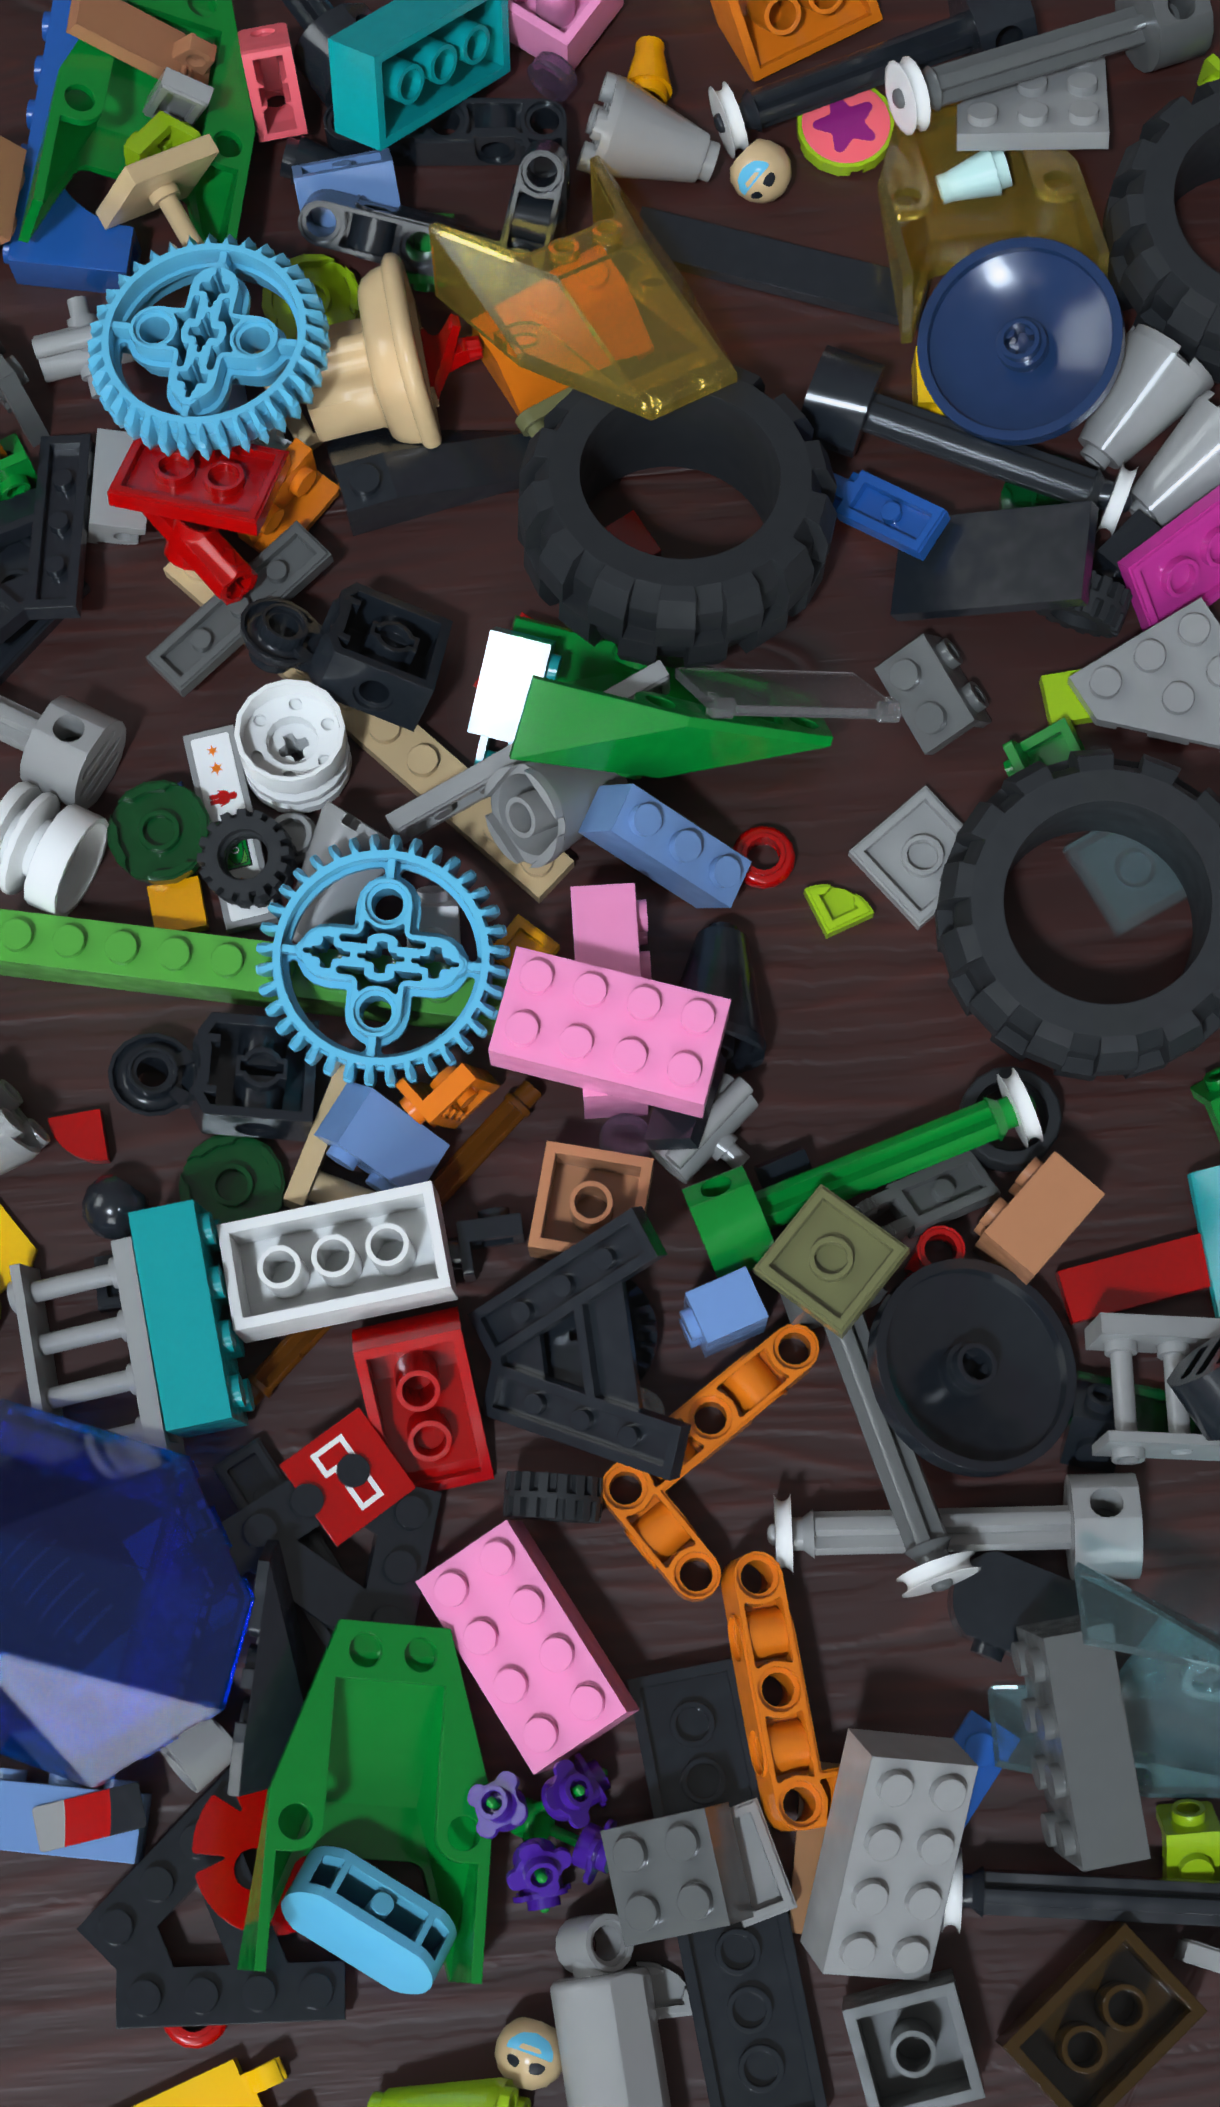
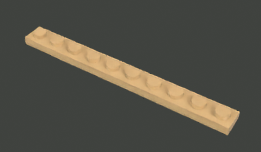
M171 562L163 568L166 577L200 607L215 595L195 571L181 569ZM290 668L288 671L278 674L283 679L311 682L308 673L295 668ZM335 701L340 706L347 735L417 797L468 769L418 724L413 732ZM491 797L481 800L446 820L451 827L539 904L575 867L574 860L565 852L551 863L539 868H530L532 864L524 861L517 864L509 860L494 842L487 826L485 815L492 813Z

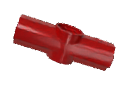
M143 513L166 539L164 554L167 559L181 569L195 571L213 593L226 605L240 601L248 591L254 588L258 574L222 536L219 528Z

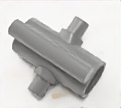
M75 296L67 300L71 317L67 320L68 328L33 336V339H31L36 359L39 360L46 383L81 375L82 381L88 382L92 399H99L100 395H97L92 384L93 378L88 368V358H90L87 343L88 340L92 339L90 323L98 320L95 314L90 313L86 296ZM123 353L121 364L135 361L132 354Z
M723 1072L699 1149L655 1151L650 1149L651 1154L670 1174L684 1184H687L711 1157L716 1161L721 1158L732 1169L743 1165L750 1156L735 1143L738 1138L734 1135V1132L758 1108L757 1101L751 1095L753 1089L742 1078L737 1077L734 1079Z

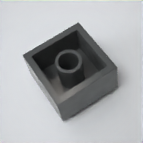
M729 1802L600 1831L625 1947L730 1926L754 1917Z
M953 1968L930 1973L929 1981L903 1980L843 1996L842 2013L868 2107H951L986 2098L982 2073Z

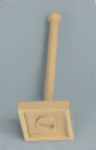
M210 134L125 166L95 212L105 230L161 208L183 247L187 246L189 236L197 244H203V240L179 200L189 196L219 153ZM302 412L300 419L285 418L287 428L293 438H298L309 446L312 451L324 443L319 442L316 432H313Z

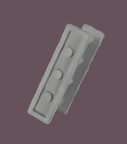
M132 1236L111 1241L113 1257L109 1258L108 1264L41 1280L40 1269L20 1263L9 1266L11 1282L7 1285V1297L12 1310L17 1313L37 1438L32 1446V1454L36 1468L42 1473L43 1480L56 1482L72 1481L74 1478L71 1460L140 1445L142 1449H145L146 1456L168 1459L186 1455L183 1438L165 1430ZM110 1285L119 1289L122 1310L118 1311L116 1317L50 1332L45 1301ZM122 1338L128 1343L131 1363L127 1364L126 1370L58 1385L53 1354ZM128 1391L136 1395L140 1416L135 1419V1423L67 1439L62 1407Z
M1100 1312L1084 1329L1085 1349L1104 1351V1355L1110 1358L1115 1430H1108L1092 1445V1456L1111 1457V1462L1119 1465L1139 1464L1144 1462L1145 1458L1220 1461V1440L1207 1441L1203 1434H1191L1190 1415L1167 1383L1168 1377L1181 1360L1193 1350L1220 1334V1318ZM1138 1352L1157 1353V1358L1163 1360L1168 1433L1141 1432L1137 1430L1132 1357L1137 1355Z

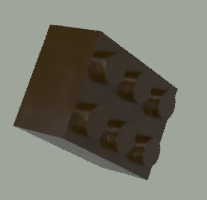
M1113 1921L995 2042L1055 2107H1114L1201 2019L1207 2010L1126 1923Z

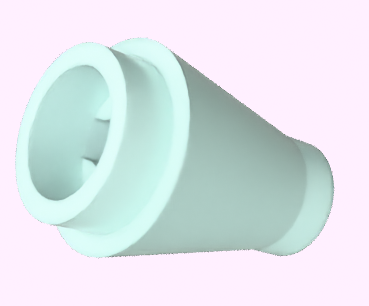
M979 151L948 171L935 176L937 188L944 205L955 201L1002 196V190L1013 186L1011 173L1003 151Z

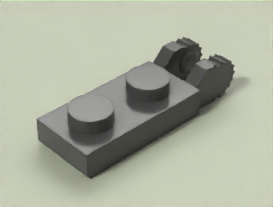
M969 1150L888 1184L884 1191L862 1200L854 1208L870 1220L878 1218L890 1209L896 1221L881 1228L901 1241L906 1236L911 1239L933 1226H941L996 1201L1001 1192L978 1158Z

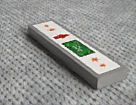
M233 724L183 736L195 794L200 797L209 816L216 825L222 821L220 815L226 812L235 815L237 814V809L244 808L249 812H254L245 771L234 737L235 728ZM258 839L243 840L232 849L227 863L232 876L246 880L255 877L263 870L266 862L261 841ZM219 897L228 935L258 928L262 922L279 923L278 917L268 910L269 904L271 902L275 903L273 899L266 901V907L257 908L255 905H251L250 909H244L235 904L231 905Z

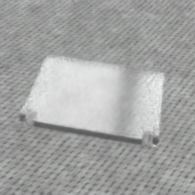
M675 667L674 677L707 707L706 713L711 718L733 719L734 716L876 719L879 723H898L901 718V705L895 698L883 696L853 672L695 667L685 669V667Z

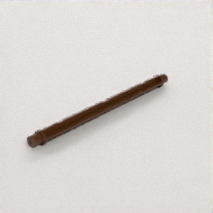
M524 1080L512 1094L507 1093L503 1097L504 1101L432 1177L430 1181H432L439 1194L441 1207L445 1205L524 1118L527 1119L531 1115L529 1110L542 1097V1094L531 1083ZM332 1326L288 1334L253 1373L249 1372L246 1378L249 1379L255 1408L266 1396L270 1398L274 1394L273 1390Z

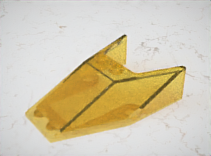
M962 101L943 106L939 111L931 109L930 124L926 131L920 132L918 129H915L912 135L907 136L900 131L896 123L894 124L878 182V198L902 344L912 343L928 281L933 277L945 275L954 265L972 252L997 241L1019 237H1039L1061 242L1087 256L1108 277L1109 250L1078 161L1067 150L1003 151L1011 173L1012 187L1002 190V196L955 201L944 205L937 188L935 176L948 171L979 152L957 151L956 149L957 104Z
M598 155L590 158L593 225L565 238L555 239L549 245L529 253H517L438 222L429 225L436 297L518 366L651 421L737 382V372L689 284Z

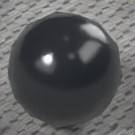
M110 1173L99 1177L87 1187L82 1201V1217L97 1236L110 1240L130 1237L132 1235L128 1212L148 1209L149 1198Z

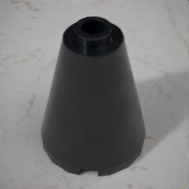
M727 922L712 923L697 933L678 986L731 999L729 1018L720 1052L727 1060L725 1073L728 1075L751 1071L761 1065L766 1051V1039L750 945L746 934L741 932L737 926Z

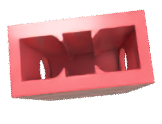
M276 23L239 31L240 52L259 143L308 134L287 24ZM274 96H284L286 104L280 107H269L267 100Z

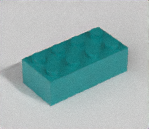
M393 0L329 37L328 50L335 133L382 151L509 73L508 0Z
M193 1199L128 1212L166 1432L182 1438H190L248 1426L247 1412L254 1411V1397L249 1379H242L239 1373L237 1358L245 1357L243 1340L234 1332L227 1306L229 1305L225 1275L220 1266L218 1252H221L216 1225L221 1224L220 1219L214 1220L211 1212L205 1210Z

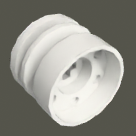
M284 679L265 684L247 698L237 714L234 737L248 785L258 799L279 812L305 814L320 810L324 807L327 800L332 802L339 797L350 778L352 757L340 706L330 694L309 681ZM297 752L303 759L295 762L291 754Z
M27 781L18 782L0 801V889L5 894L14 895L24 888V899L29 905L50 915L66 917L79 904L97 874L108 842L107 828L109 824L106 818L76 804L67 805L60 811L61 802L57 795L51 792L42 793L38 786Z

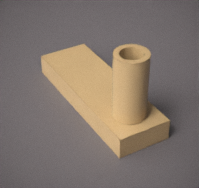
M340 1064L337 1072L330 1080L283 1197L285 1207L296 1209L306 1207L308 1201L320 1204L375 1192L321 1171L327 1156L326 1152L330 1146L314 1134L347 1084L343 1080L345 1069L343 1064Z

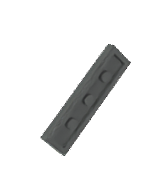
M295 521L249 563L251 568L258 574L253 589L248 591L240 601L226 605L216 595L211 597L146 656L148 663L184 698L244 643L240 632L241 613L248 604L263 598H278L291 601L334 562L332 554L298 521Z

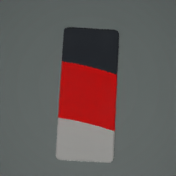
M136 1782L37 1806L32 1809L39 1850L41 1852L144 1828L147 1824L139 1784Z

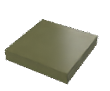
M820 1184L756 1264L753 1271L756 1276L843 1339L910 1254V1248Z

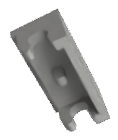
M97 428L88 543L105 542L136 545L139 544V535H145L147 518L142 512L110 506L107 491L133 442V438L126 431Z

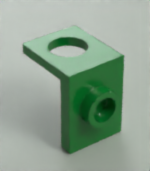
M15 433L0 440V444L5 452L12 454L0 460V501L11 499L18 494L36 488L37 474Z

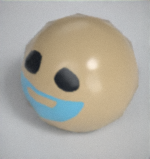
M757 139L736 158L730 167V181L737 194L754 203L764 204L775 201L786 191L792 178L789 156L783 147L771 140Z
M527 2017L516 2018L503 2028L496 2041L495 2058L497 2067L505 2078L513 2079V2084L517 2088L527 2090L547 2087L558 2079L562 2072L556 2028L542 2021Z

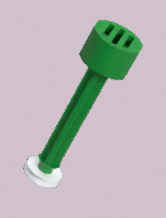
M1011 1068L1012 1074L1007 1079L996 1074L1002 1098L998 1100L983 1097V1101L754 1192L742 1165L681 1189L717 1279L745 1266L748 1272L752 1271L774 1243L770 1230L790 1223L820 1184L845 1201L999 1139L1002 1141L1008 1130L1014 1127L1026 1148H1028V1141L1033 1137H1037L1043 1142V1134L1036 1114V1103L1033 1097L1028 1094L1016 1070Z

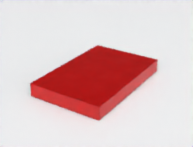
M139 438L135 441L133 440L107 491L109 505L258 536L291 466L290 451L251 444L248 453L241 445L231 447L232 451L229 459L219 449L213 450L209 461L201 456L199 450H196L191 458L187 460L184 456H181L179 449L168 457L161 451L159 445L150 450Z

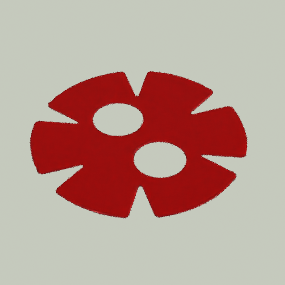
M268 1789L237 1797L242 1808L241 1811L216 1795H212L199 1816L193 1835V1853L224 1857V1860L195 1874L199 1889L210 1907L223 1920L240 1930H244L250 1889H246L238 1883L234 1874V1866L242 1852L252 1848L258 1849ZM307 1856L300 1858L295 1863L271 1920L277 1936L297 1932L285 1919L281 1909V1902Z

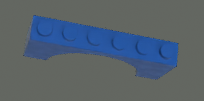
M53 0L51 11H45L42 18V38L45 42L43 55L36 56L34 64V80L38 87L36 99H29L27 104L26 123L27 128L30 130L28 144L22 143L20 146L27 150L23 168L25 182L18 196L15 212L17 218L15 232L11 240L3 244V261L5 264H9L17 284L106 293V289H120L118 274L131 277L134 274L133 261L140 263L142 250L134 227L117 225L105 230L98 216L82 207L64 189L30 241L26 243L18 240L57 73L79 40L66 33L71 0Z

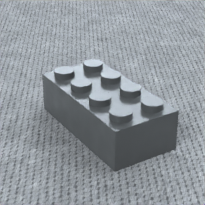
M1081 1614L1016 1626L1018 1642H1012L1011 1653L1017 1675L1019 1677L1024 1676L1028 1698L1021 1700V1712L1027 1732L1034 1733L1038 1755L1031 1756V1770L1037 1789H1044L1047 1812L1041 1813L1040 1820L1047 1846L1054 1847L1056 1853L1083 1872L1151 1859L1111 1626Z

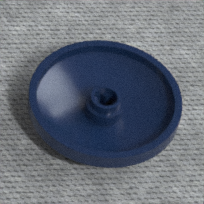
M1019 237L997 241L972 252L960 260L945 274L929 297L922 313L917 337V356L921 376L929 394L942 413L961 430L976 438L990 443L1012 446L1031 445L1056 438L1086 420L1101 405L1113 387L1121 368L1125 349V325L1122 310L1114 289L1105 274L1092 260L1078 250L1064 243L1039 237Z

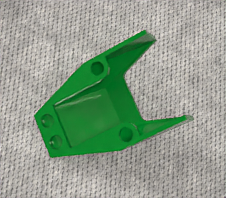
M122 0L186 35L195 33L196 36L217 45L215 62L211 65L208 85L213 87L214 90L208 106L193 127L200 132L201 136L210 134L219 153L189 196L182 199V201L186 204L190 220L204 243L209 233L217 239L218 243H223L229 234L234 239H237L256 130L240 52L232 0ZM80 39L77 41L57 73L20 229L19 241L26 243L30 241L77 172L90 171L117 180L126 166L124 157L126 141L132 133L139 131L152 119L145 116L142 111L146 99L158 79Z
M515 615L511 630L557 641L554 654L561 655L562 661L557 681L532 675L510 751V759L614 772L629 779L639 780L643 776L663 778L831 746L833 735L816 704L705 666L685 669L684 660L679 657L657 656L656 661L661 660L670 676V691L668 695L639 691L635 693L634 699L605 693L603 691L647 666L621 660L617 655L618 645L604 638L594 647L569 628Z
M347 1619L338 1620L267 1790L237 1970L266 1972L270 1923L295 1863L300 1858L307 1856L316 1847L334 1846L346 1849L361 1859L409 1862L416 1865L421 1871L428 1900L445 1910L456 1927V1940L444 1961L448 1982L482 1984L491 1839L481 1837L477 1833V1814L475 1808L469 1805L467 1796L472 1786L475 1784L484 1786L488 1784L451 1629Z

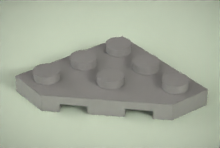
M1105 57L972 97L957 104V151L1108 149L1110 130Z
M1202 597L1068 678V685L1097 726L1111 729L1121 727L1147 733V736L1184 745H1189L1190 742L1220 749V624Z

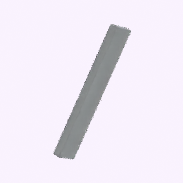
M658 660L603 692L629 699H634L635 693L639 691L668 695L670 691V676L661 660ZM512 744L385 815L390 829L394 835H400L404 845L483 800L486 783L496 770L510 764L528 763L529 761L510 759L509 755Z

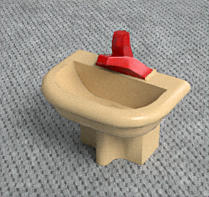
M393 252L387 253L382 257L381 266L370 270L361 279L358 286L360 318L329 325L328 336L331 346L330 352L326 353L328 357V370L321 372L323 377L322 387L312 388L314 394L313 404H307V409L319 442L380 428H388L392 437L399 442L407 444L422 443L426 448L434 449L442 442L436 407L440 406V395L447 377L455 369L483 358V346L478 335L458 338L461 329L459 316L451 313L437 335H430L421 325L420 315L404 264L397 254Z

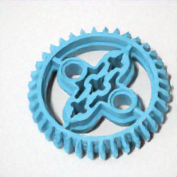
M209 233L203 244H197L189 236L187 246L179 249L169 241L168 253L159 256L151 250L150 262L146 265L133 261L134 274L131 277L118 274L120 289H106L108 304L96 306L98 321L90 323L92 339L87 341L90 358H88V368L93 378L92 384L97 395H100L99 399L103 408L111 414L114 423L119 425L120 429L125 428L127 434L134 441L141 438L143 444L150 450L159 445L161 451L168 457L179 449L181 456L189 460L193 453L199 450L201 456L209 461L213 450L220 449L222 454L229 459L232 451L231 447L241 445L249 453L250 441L258 437L261 441L268 444L270 438L268 432L275 428L284 433L286 432V417L301 418L302 410L299 403L313 404L314 394L312 388L322 387L323 377L321 372L328 370V357L326 353L330 352L331 346L328 336L330 327L324 314L323 302L321 298H318L314 284L310 282L309 278H305L304 272L299 268L298 264L291 265L290 259L286 257L284 252L275 256L274 250L270 248L268 243L257 249L256 243L250 237L238 246L237 240L231 234L226 237L223 243H218L217 239ZM243 281L267 288L286 301L296 321L297 340L287 339L284 332L276 327L268 318L249 315L251 296ZM191 284L185 308L153 306L164 296ZM123 353L132 354L134 360L151 374L168 377L167 398L173 411L178 415L159 411L137 399L128 387L123 375L121 364ZM234 384L256 387L270 386L266 391L248 403L226 411Z
M374 834L369 839V851L362 852L358 839L351 838L349 839V848L352 853L343 857L337 845L333 844L328 847L329 854L334 860L333 862L324 865L320 857L317 855L311 856L309 860L316 870L313 875L308 878L300 868H296L293 871V875L301 884L296 892L289 885L282 884L280 886L279 892L289 902L286 907L271 902L268 906L270 913L280 918L278 925L262 922L260 930L264 934L274 937V942L257 944L256 951L263 956L272 957V962L256 965V973L263 977H273L274 980L264 983L258 988L260 995L263 997L278 996V1000L270 1003L265 1008L269 1017H277L286 1014L287 1016L275 1027L277 1033L283 1036L294 1030L298 1031L288 1045L294 1052L302 1050L308 1044L312 1045L306 1053L305 1062L310 1066H314L323 1055L327 1056L323 1072L329 1077H332L337 1072L340 1064L345 1065L343 1080L348 1084L354 1083L359 1069L365 1070L364 1084L371 1088H374L377 1083V1073L385 1072L386 1085L389 1088H395V1084L398 1082L397 1071L405 1070L408 1082L414 1085L418 1083V1074L415 1067L424 1064L426 1072L431 1078H434L439 1073L432 1060L442 1055L448 1066H456L457 1060L450 1051L451 1048L458 1044L465 1053L471 1054L474 1051V1047L465 1038L466 1034L471 1030L478 1037L485 1038L487 1036L488 1030L477 1020L481 1014L489 1019H497L498 1010L486 1002L488 997L502 1000L505 989L493 985L492 982L493 979H508L510 972L509 968L505 966L494 965V960L508 958L511 952L509 946L493 945V941L502 939L508 933L505 925L488 926V922L496 919L501 912L498 905L480 908V905L491 895L487 886L479 887L472 892L469 891L477 880V875L473 870L466 871L459 878L455 877L461 866V861L458 857L453 856L442 867L439 864L442 860L443 850L437 845L430 849L426 858L421 857L423 852L421 839L414 838L410 843L407 853L402 852L403 844L400 835H392L389 850H382L381 839L379 835ZM380 868L385 870L383 876L368 882L360 892L356 906L355 923L353 925L337 923L320 924L310 929L297 944L292 942L295 930L306 909L326 888L340 879L357 872ZM403 871H409L433 881L448 892L459 904L468 918L474 933L477 946L476 961L472 962L469 960L463 946L453 937L439 933L420 932L421 899L415 887L401 877ZM394 895L403 900V909L398 917L392 920H383L376 916V905L385 896ZM373 928L378 934L369 936V930ZM405 933L411 945L417 948L402 947L394 936H400ZM368 938L367 944H366V943H356V942H363V941H365V940ZM329 944H334L339 953L346 956H342L341 959H333L331 967L326 968L320 958L313 955L327 952ZM382 949H388L392 958L400 961H396V964H387L385 973H379L374 963L366 961L371 960V958H379L382 954ZM442 954L446 964L454 967L441 970L439 978L433 979L429 970L420 965L424 966L425 963H433L435 955ZM296 960L303 975L314 985L329 989L347 990L345 1005L346 1024L351 1034L361 1043L365 1044L366 1049L363 1052L352 1050L336 1043L319 1031L308 1019L293 989L290 975L291 961ZM343 973L364 974L374 986L362 989L354 976ZM399 978L421 980V981L406 980V981L401 982V984H400L399 987H398V993H397V994L392 993V992L388 989V988H393V987L397 986V985L399 984ZM468 978L475 980L466 1006L452 1025L432 1041L409 1051L394 1054L382 1053L384 1046L397 1041L407 1030L413 997L447 998L458 992ZM377 1001L388 1003L391 1006L392 1014L390 1020L385 1025L372 1028L364 1023V1012L370 1004Z

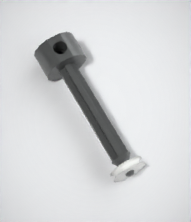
M1115 0L1114 12L934 67L925 66L922 72L916 62L909 56L902 57L900 63L892 60L888 62L884 75L885 94L889 110L900 131L908 136L912 135L915 129H918L920 132L927 130L930 124L931 109L939 111L941 107L1122 51H1125L1126 56L1134 67L1143 73L1205 55L1211 47L1214 33L1212 6L1210 0Z
M884 1285L866 1310L880 1303L888 1295L886 1285ZM780 1293L791 1325L801 1324L809 1329L824 1327L906 1549L904 1554L914 1560L918 1566L896 1579L897 1582H904L908 1587L907 1592L902 1597L911 1598L935 1591H945L952 1585L975 1575L981 1570V1567H974L970 1563V1558L975 1554V1551H964L949 1555L948 1547L951 1536H948L918 1454L911 1450L894 1432L876 1401L868 1372L867 1352L870 1326L865 1313H862L844 1338L841 1339Z

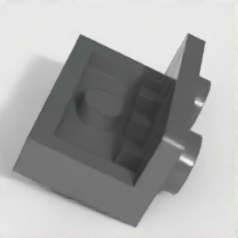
M923 633L874 669L924 754L934 755L971 728H984L992 721L985 710L989 703L983 691L973 681L968 682L959 667L963 664V659L955 645L947 638L942 639L938 636Z

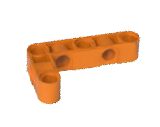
M787 1324L778 1329L754 1350L752 1349L740 1357L669 1416L691 1424L680 1478L669 1481L618 1462L603 1476V1502L607 1509L624 1528V1533L645 1560L654 1569L658 1570L676 1594L684 1600L701 1602L710 1598L719 1586L721 1569L716 1558L697 1536L698 1534L693 1526L667 1495L668 1490L698 1464L706 1462L752 1424L754 1418L783 1394L787 1395L788 1390L809 1373L814 1367L819 1354V1341L814 1332L807 1326ZM791 1338L802 1341L808 1349L809 1356L807 1360L796 1365L785 1362L779 1354L778 1346L781 1342ZM704 1407L717 1408L723 1413L726 1425L716 1434L703 1433L695 1424L694 1417L696 1413ZM620 1476L634 1477L641 1485L642 1492L640 1497L631 1504L624 1505L616 1502L610 1494V1487L613 1481ZM690 1561L703 1562L711 1571V1583L701 1591L687 1589L680 1580L681 1568Z
M753 1551L730 1561L724 1567L721 1574V1590L751 1762L756 1774L762 1811L766 1821L773 1828L780 1831H802L825 1827L839 1767L821 1769L793 1619L789 1610L782 1570L773 1556L765 1552ZM745 1565L754 1567L760 1573L762 1585L757 1594L749 1592L742 1584L741 1572ZM767 1676L775 1678L782 1687V1699L776 1707L769 1704L762 1694V1684ZM790 1789L797 1791L804 1802L802 1815L796 1821L790 1819L783 1808L784 1797Z

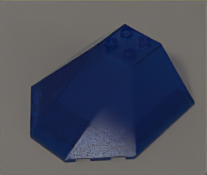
M3 1398L0 1400V1754L87 1787L97 1788L116 1777L115 1774L137 1760H144L179 1738V1734L200 1721H207L225 1710L256 1597L253 1594L247 1577H241L228 1550L232 1547L215 1507L208 1506L196 1480L200 1477L199 1472L190 1456Z

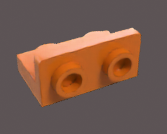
M295 438L285 450L290 451L291 466L259 535L253 536L237 532L238 537L259 553L266 549L295 521H298L309 531L340 494L338 485L317 470L312 449L298 438Z
M461 1063L458 1067H446L432 1080L430 1085L420 1081L413 1085L405 1077H402L395 1084L404 1095L399 1101L400 1105L416 1122L422 1125L426 1121L434 1128L438 1125L451 1129H456L501 1086L487 1070Z

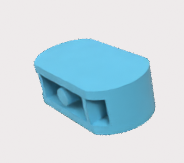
M320 1846L309 1852L281 1902L282 1913L295 1931L390 1990L404 1994H422L431 1988L457 1937L455 1924L445 1910L350 1851L334 1846Z

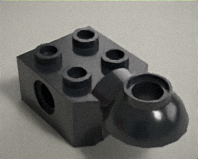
M356 582L342 590L339 597L333 600L323 625L318 624L305 609L293 602L278 598H263L248 604L241 613L240 632L249 650L251 661L263 671L279 674L288 671L290 668H295L308 673L311 682L326 690L335 701L414 732L434 692L453 621Z
M211 1012L198 1029V1034L193 1039L192 1050H188L187 1047L175 1038L159 1033L138 1034L123 1042L112 1055L108 1068L109 1087L117 1101L133 1113L151 1117L167 1115L178 1108L189 1109L203 1134L306 1142L313 1121L316 1064L310 1066L305 1062L306 1053L312 1045L308 1044L298 1052H294L288 1046L291 1039L298 1033L297 1030L283 1036L277 1033L275 1027L284 1018ZM310 1020L319 1030V1021ZM154 1070L163 1074L166 1081L159 1086L149 1087L141 1083L138 1077L146 1071Z

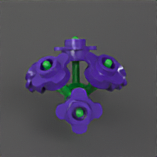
M579 1752L574 1755L576 1759L574 1760L575 1764L567 1759L555 1763L553 1767L555 1776L549 1778L544 1783L541 1792L542 1800L540 1801L525 1797L518 1789L519 1778L509 1771L501 1772L495 1781L487 1785L475 1784L468 1792L467 1801L469 1805L475 1808L478 1818L476 1831L481 1837L493 1839L499 1831H510L515 1836L522 1838L523 1843L516 1848L513 1854L514 1869L507 1873L506 1881L510 1889L519 1891L516 1893L517 1896L512 1897L513 1903L527 1902L528 1911L540 1910L542 1913H547L551 1907L561 1905L560 1895L566 1894L569 1889H572L571 1883H563L562 1879L563 1870L568 1868L571 1863L585 1870L583 1883L587 1885L592 1884L598 1871L605 1874L609 1872L600 1831L616 1827L617 1821L610 1818L603 1828L592 1822L589 1823L590 1816L588 1813L589 1809L597 1803L602 1809L607 1806L606 1801L608 1800L604 1792L611 1788L607 1779L608 1771L605 1768H601L595 1759L586 1763ZM555 1820L568 1821L576 1829L585 1828L579 1836L555 1825ZM551 1836L573 1846L572 1857L567 1848H556L547 1838Z

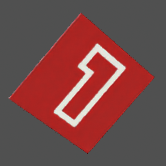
M359 1407L279 1465L295 1488L302 1484H313L321 1490L324 1503L322 1509L315 1517L336 1546H339L416 1488ZM349 1454H358L364 1457L370 1467L367 1481L356 1488L344 1486L336 1475L339 1461Z

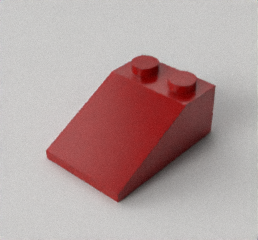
M458 1306L353 1329V1356L368 1420L413 1484L420 1488L442 1491L495 1479Z

